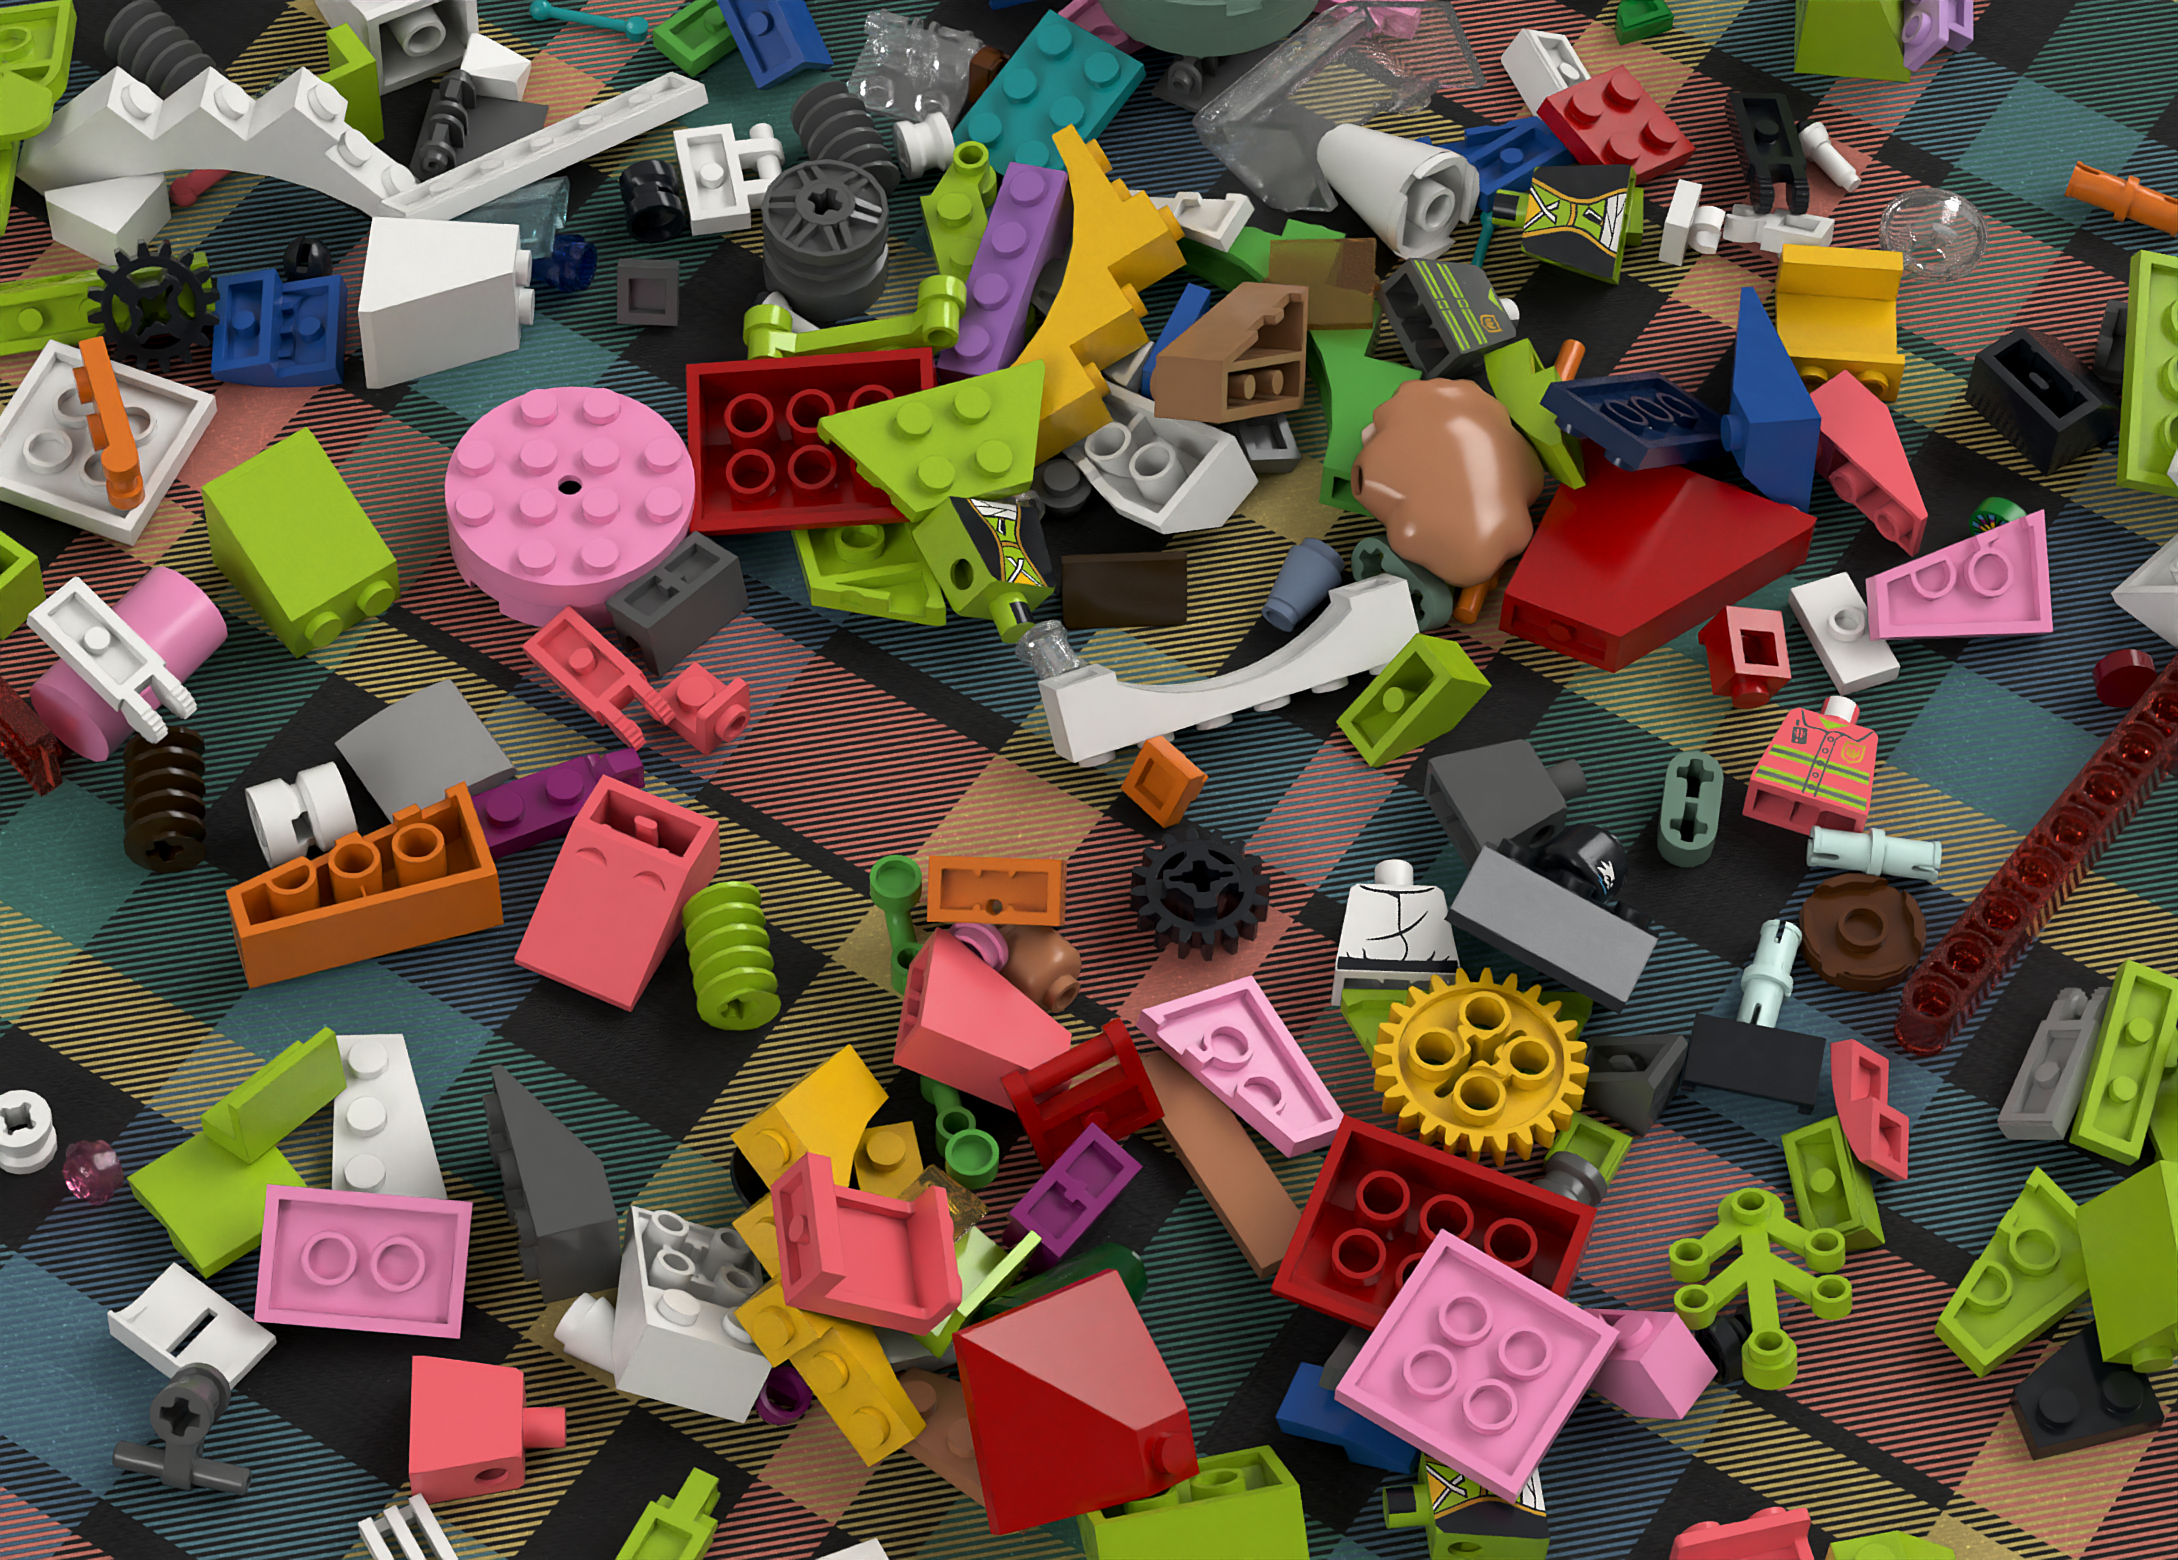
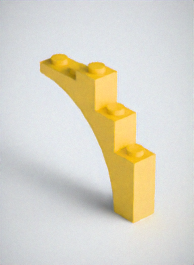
M1072 123L1051 136L1068 172L1074 202L1073 245L1062 286L1044 323L1018 359L1010 366L1013 367L1043 359L1045 364L1034 468L1113 421L1102 398L1111 394V390L1100 371L1150 342L1139 319L1148 315V311L1137 293L1187 264L1176 241L1185 237V234L1170 208L1165 205L1157 210L1144 190L1132 196L1121 178L1110 183L1105 174L1113 170L1100 145L1095 138L1085 144Z
M849 1043L806 1073L730 1135L770 1190L731 1224L772 1278L738 1307L733 1314L773 1368L787 1359L790 1360L866 1465L871 1467L915 1439L927 1425L897 1380L871 1324L785 1305L770 1188L806 1152L831 1157L834 1184L849 1187L854 1153L867 1123L889 1098Z

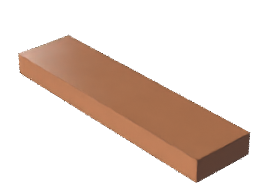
M1163 1049L1141 1059L1165 1114V1117L1155 1121L1156 1125L1259 1279L1262 1280L1278 1272L1302 1216L1301 1212L1229 1106Z

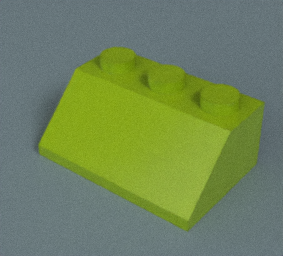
M1270 1445L1199 1458L1197 1461L1200 1474L1150 1497L1076 1516L1087 1560H1310L1300 1486Z

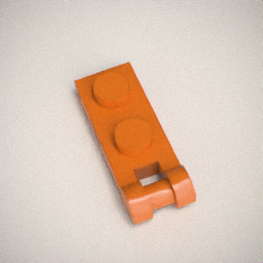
M99 336L78 341L83 366L73 368L72 373L81 405L92 402L95 410L94 414L86 415V420L95 452L103 450L101 464L103 474L107 479L106 491L108 500L116 509L131 510L143 502L145 489L140 472L138 451L104 338Z

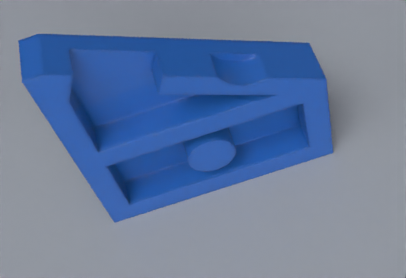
M1537 116L1508 121L1501 126L1485 125L1464 129V141L1436 146L1460 153L1467 159L1469 164L1476 167L1479 173L1480 190L1476 206L1487 214L1493 211L1494 199L1498 189L1516 192L1529 190L1535 167L1569 166L1576 162V158L1545 122ZM1430 136L1419 137L1414 140L1434 146Z

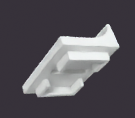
M175 1262L131 1305L119 1312L114 1313L110 1310L107 1313L110 1334L170 1379L180 1368L187 1364L196 1362L206 1363L217 1368L226 1377L230 1390L277 1343L275 1335ZM209 1314L215 1317L176 1358L170 1354Z

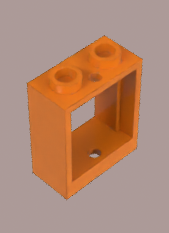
M929 855L927 922L1065 925L1067 861L1060 859ZM996 900H999L1003 907L999 914H996L993 910V904Z

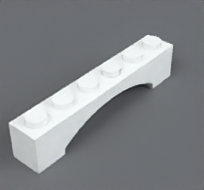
M1383 573L1329 590L1330 605L1305 631L1269 656L1247 667L1222 676L1184 684H1135L1117 681L1115 671L1099 664H1093L1039 681L1038 685L1056 754L1073 763L1078 762L1080 767L1097 766L1115 759V750L1136 743L1138 748H1142L1145 741L1153 737L1162 735L1171 742L1175 739L1173 731L1196 725L1197 730L1221 727L1233 721L1232 713L1252 706L1258 712L1277 709L1291 702L1290 694L1309 688L1312 689L1313 693L1334 691L1348 685L1347 676L1369 670L1371 675H1379L1416 633H1420L1407 580Z

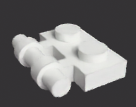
M732 123L673 131L674 150L692 236L751 228L750 210H762V202L767 188L782 173L781 167L785 163L782 144L778 139L774 138L773 129L769 124H756L750 129L751 139L735 141ZM752 168L758 173L759 179L744 181L741 169Z

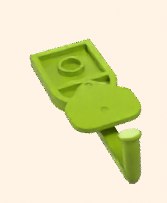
M56 0L0 8V237L5 235L8 224L20 141L34 137L47 129L52 121L54 103L59 100L67 88L77 22L72 0Z

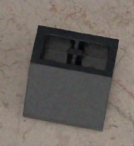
M2020 326L1976 354L1964 399L2045 477L2120 431L2122 399L2055 336Z

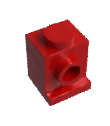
M1726 605L1698 632L1699 645H1706L1713 695L1731 697L1734 707L1739 709L1761 707L1768 703L1792 679L1781 611Z

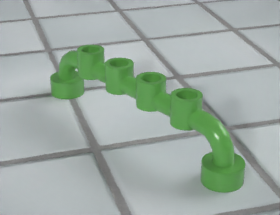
M889 855L878 860L870 871V896L874 904L884 910L887 930L893 950L891 954V984L898 993L904 995L909 964L923 947L917 942L910 909L919 902L922 895V872L918 864L912 859L902 855ZM921 1074V1094L925 1100L934 1104L937 1110L935 1144L938 1153L945 1158V1171L948 1178L957 1186L965 1189L985 1187L994 1180L998 1173L999 1147L997 1142L990 1134L976 1129L975 1117L968 1109L963 1107L959 1089Z

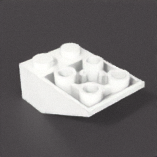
M631 1205L627 1213L611 1343L616 1389L745 1423L772 1365L733 1314L738 1307L763 1287L760 1261L737 1231L729 1228H719L716 1230L685 1221L677 1214L669 1211L658 1210L653 1212Z

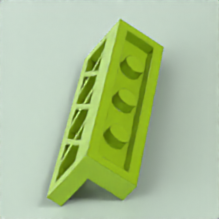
M205 251L194 253V259L190 266L193 271L199 267L208 266ZM112 265L109 267L114 269L117 265ZM145 267L131 274L138 279L157 276L162 267ZM96 268L0 283V356L44 349L50 339L66 345L78 344V341L95 338L98 332L105 327L104 323H89L87 317L88 311L101 307L99 302H95L87 297L89 286L103 287L105 283L97 274ZM211 278L202 284L203 288H212ZM185 282L183 290L177 297L178 304L187 311L188 315L193 317L195 298L192 289ZM166 290L163 294L159 293L153 300L147 299L144 296L140 299L144 311L141 322L144 317L148 318L154 311L162 315L167 312L163 301ZM114 294L112 314L115 322L122 329L124 322L130 315L129 307ZM215 302L208 304L207 309L215 312Z

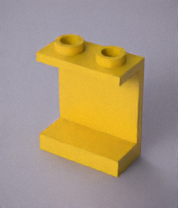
M1783 244L1775 280V330L1809 394L1846 370L1880 401L1896 402L1905 367V355L1897 354L1896 298L1903 273V252Z

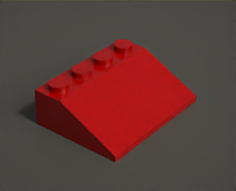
M932 347L686 364L688 452L692 460L695 476V503L690 522V534L697 531L704 536L911 522L891 503L889 495L884 490L873 487L856 471L857 463L833 441L827 445L819 437L816 429L819 418L938 387V375Z
M1344 1114L1272 1284L1270 1293L1373 1332L1440 1230L1444 1229L1567 1300L1591 1241L1598 1209Z

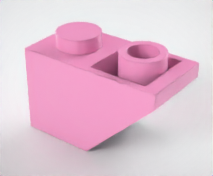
M1584 1309V1311L1620 1331L1615 1347L1589 1388L1635 1417L1682 1420L1717 1374L1718 1370L1676 1312Z

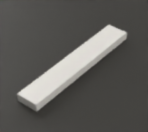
M667 73L386 198L376 205L379 217L448 221L708 104L705 86L698 81L677 73Z

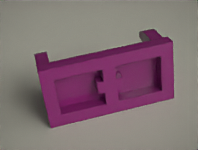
M1092 1122L1008 1213L1006 1218L1010 1223L1002 1233L1004 1245L1008 1248L1014 1246L1017 1241L1021 1242L1033 1230L1042 1240L1032 1254L1033 1257L1029 1260L1028 1270L1034 1276H1037L1055 1267L1125 1191L1143 1166Z

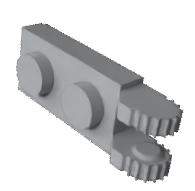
M2098 987V989H2094L2095 992L2091 994L2092 999L2087 1001L2088 997L2085 996V992H2082L2081 988H2064V990H2060V994L2057 995L2058 999L2054 1001L2047 1019L2042 1020L1998 1117L1997 1126L2008 1140L2064 1139L2082 1097L2112 987Z

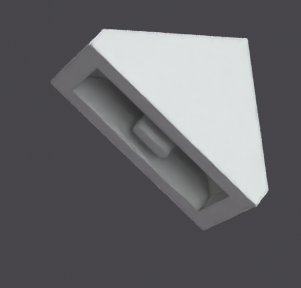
M164 172L125 176L44 191L53 240L107 266L118 265L114 249L120 247L129 257L136 255L137 239L144 238L148 245L172 218Z

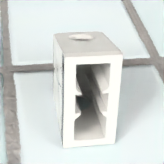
M1396 859L1383 861L1375 867V884H1356L1350 888L1335 964L1331 996L1332 1006H1340L1342 989L1408 990L1409 987L1414 986L1420 990H1429L1430 978L1434 974H1437L1447 986L1454 985L1457 968H1460L1451 923L1444 920L1448 913L1444 892L1436 886L1413 885V867L1408 862Z

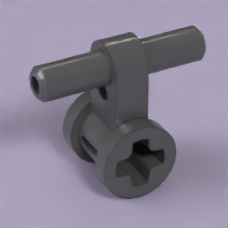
M190 1363L180 1368L171 1378L168 1386L164 1387L153 1399L150 1406L151 1425L157 1435L166 1441V1448L160 1449L121 1440L115 1445L112 1463L114 1466L161 1477L163 1485L192 1491L195 1485L238 1495L247 1493L252 1479V1473L249 1468L202 1458L205 1435L211 1429L213 1422L217 1421L226 1411L231 1400V1390L226 1377L217 1368L206 1363Z

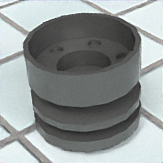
M832 159L805 161L784 170L768 186L762 202L763 271L766 289L781 293L792 308V311L805 319L820 322L845 320L868 310L883 294L889 276V250L887 245L889 236V208L885 190L872 174L852 163Z

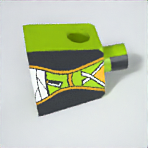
M1624 164L1535 167L1530 193L1497 190L1493 204L1492 224L1524 229L1521 251L1528 257L1609 284L1618 285L1637 173L1631 165Z
M948 496L912 531V534L952 610L964 617L994 620L1001 640L1004 643L1013 644L1028 639L1037 630V625L1031 612L1054 592L1056 586L1036 508Z
M1423 1451L1421 1452L1418 1469V1484L1383 1487V1511L1387 1529L1425 1526L1431 1560L1546 1559L1550 1534L1538 1467L1514 1505Z

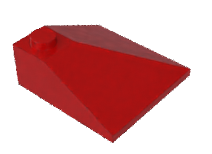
M1107 1268L952 1333L991 1534L1000 1536L1150 1497L1200 1474L1188 1408L1116 1269Z

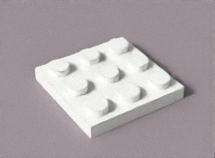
M50 339L0 416V500L134 546L216 414L215 396L110 360L138 451L140 472L145 489V498L138 507L131 510L116 509L110 504L107 496V479L103 474L101 464L103 450L95 452L87 425L86 415L95 413L93 403L81 405L74 382L72 369L83 366L80 349Z

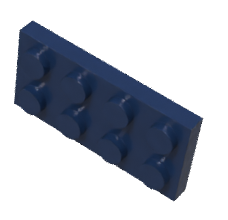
M1657 371L1551 382L1539 403L1557 416L1555 423L1559 428L1580 439H1587L1589 437L1606 449L1603 455L1609 462L1629 472L1649 468H1663V466L1676 464L1687 465L1689 462L1713 461L1717 458L1733 456L1731 451L1726 452L1721 441L1720 429L1723 415Z

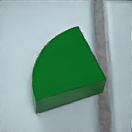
M1621 0L1615 18L1616 38L1620 46L1670 31L1672 30L1674 15L1664 0Z

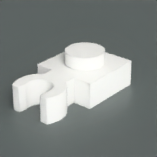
M1734 204L1732 214L1725 216L1723 238L1740 243H1761L1760 250L1775 252L1778 258H1780L1783 244L1828 247L1832 242L1835 219L1809 214H1790L1789 210L1777 208L1774 214L1754 213L1753 206Z

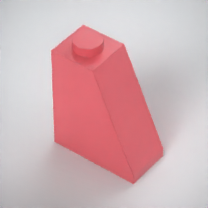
M937 927L909 964L893 1063L1015 1112L1000 1081V1077L1016 1069L1023 1074L1070 1050L1072 1034L954 935ZM1072 1079L1035 1097L1036 1105L1068 1090Z

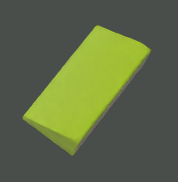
M1834 1115L1781 1135L1801 1227L1810 1232L1820 1228H1830L1840 1232L1845 1239V1251L1874 1248L1885 1244L1868 1166L1860 1162L1852 1150L1842 1128L1839 1115Z

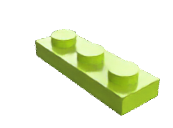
M2129 959L2118 966L2069 1139L2070 1143L2128 1166L2140 1158L2178 1020L2177 978Z

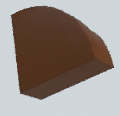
M991 46L983 47L973 56L969 63L968 101L973 103L978 101L1011 59V56Z

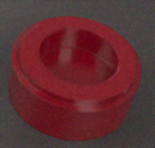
M2123 649L2112 652L2102 658L2092 671V679L2098 699L2111 707H2130L2140 704L2155 693L2159 684L2153 659L2150 655L2140 650Z

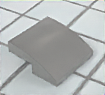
M450 679L430 685L395 702L335 742V745L391 823H393V813L415 803L421 810L445 799V789L465 781L470 796H474L502 785L518 772L457 686Z

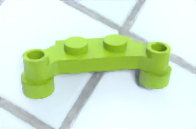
M967 141L958 145L953 152V162L932 194L920 197L921 213L938 275L953 276L961 280L965 285L988 224L985 209L994 203L998 194L996 172L989 164L988 150L983 144L976 141ZM1031 301L1026 319L1024 345L1032 340L1037 330L1036 312Z
M933 275L925 278L919 284L917 311L913 314L802 333H792L793 319L786 309L773 304L756 305L750 308L744 316L743 341L748 346L747 360L932 347L933 355H935L939 350L952 348L959 340V320L966 313L967 289L965 284L958 278L949 275Z

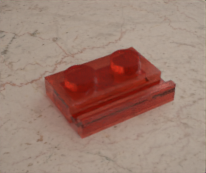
M0 675V752L34 790L43 797L63 784L57 757L62 755L61 746L48 726Z

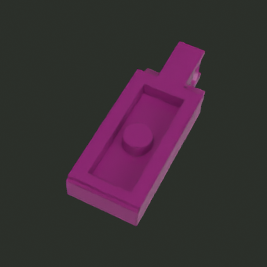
M634 747L605 754L602 758H600L598 753L588 754L584 758L580 756L471 796L493 861L568 833L573 821L603 774L635 788H644V766Z

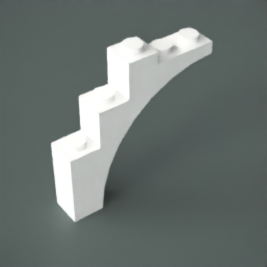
M116 66L56 111L47 129L34 137L24 140L15 173L18 178L44 196V191L125 176H139L177 169H224L271 176L313 188L352 205L371 217H379L376 205L380 201L421 183L405 166L395 162L368 141L360 131L346 124L344 119L348 101L333 86L320 80L304 66L256 101L247 95L239 85L229 81L211 66L164 101L154 94L148 86L138 82L119 66Z

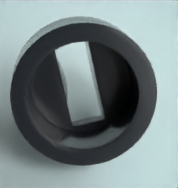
M305 236L298 237L291 241L284 251V273L288 282L332 275L331 254L322 240L318 238H305ZM309 257L308 268L299 266L301 258Z

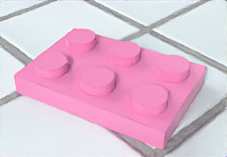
M267 1184L254 1321L460 1339L473 1202Z

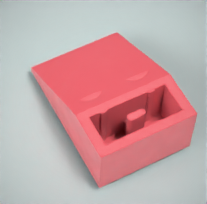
M603 774L571 825L515 955V964L631 1012L683 927L681 916L684 905L691 896L709 885L721 865L719 822Z

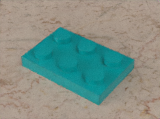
M1049 9L952 132L955 148L967 141H976L983 144L989 153V164L994 168L997 181L1000 183L1003 182L1009 162L1067 172V168L1051 135L1072 123L1085 144L1094 138L1097 139L1146 77L1144 64Z

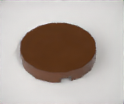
M1846 873L1824 880L1814 888L1813 894L1805 900L1797 920V927L1802 932V941L1798 948L1807 966L1824 981L1848 991L1878 992L1899 985L1915 972L1927 941L1926 918L1916 899L1904 889L1901 894L1897 889L1888 886L1889 880L1880 876L1864 873Z

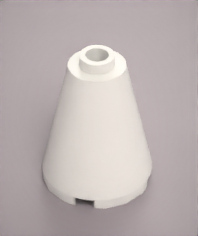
M1350 123L1341 124L1328 131L1322 137L1317 147V169L1319 173L1393 253L1402 259L1422 258L1435 260L1447 252L1456 242L1449 235L1459 220L1468 225L1474 214L1480 193L1479 173L1476 167L1469 164L1467 159L1460 153Z

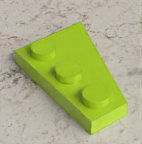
M2038 1166L2035 1167L2026 1181L2023 1191L2011 1210L2009 1209L2001 1220L1995 1235L1979 1260L1974 1262L1940 1315L1934 1333L1980 1379L2091 1297L2075 1209L2079 1206Z

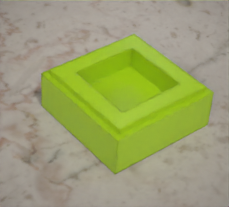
M1573 1111L1570 1129L1568 1132L1560 1131L1553 1146L1544 1158L1542 1171L1544 1172L1545 1163L1552 1154L1557 1151H1567L1577 1154L1598 1169L1604 1177L1607 1187H1609L1630 1151L1633 1137L1578 1111Z

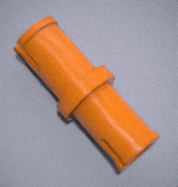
M2077 161L2064 194L2065 197H2072L2114 213L2112 219L2124 223L2125 218L2176 237L2178 232V199L2139 185L2141 179L2129 175L2128 180L2087 166L2083 164L2084 162Z

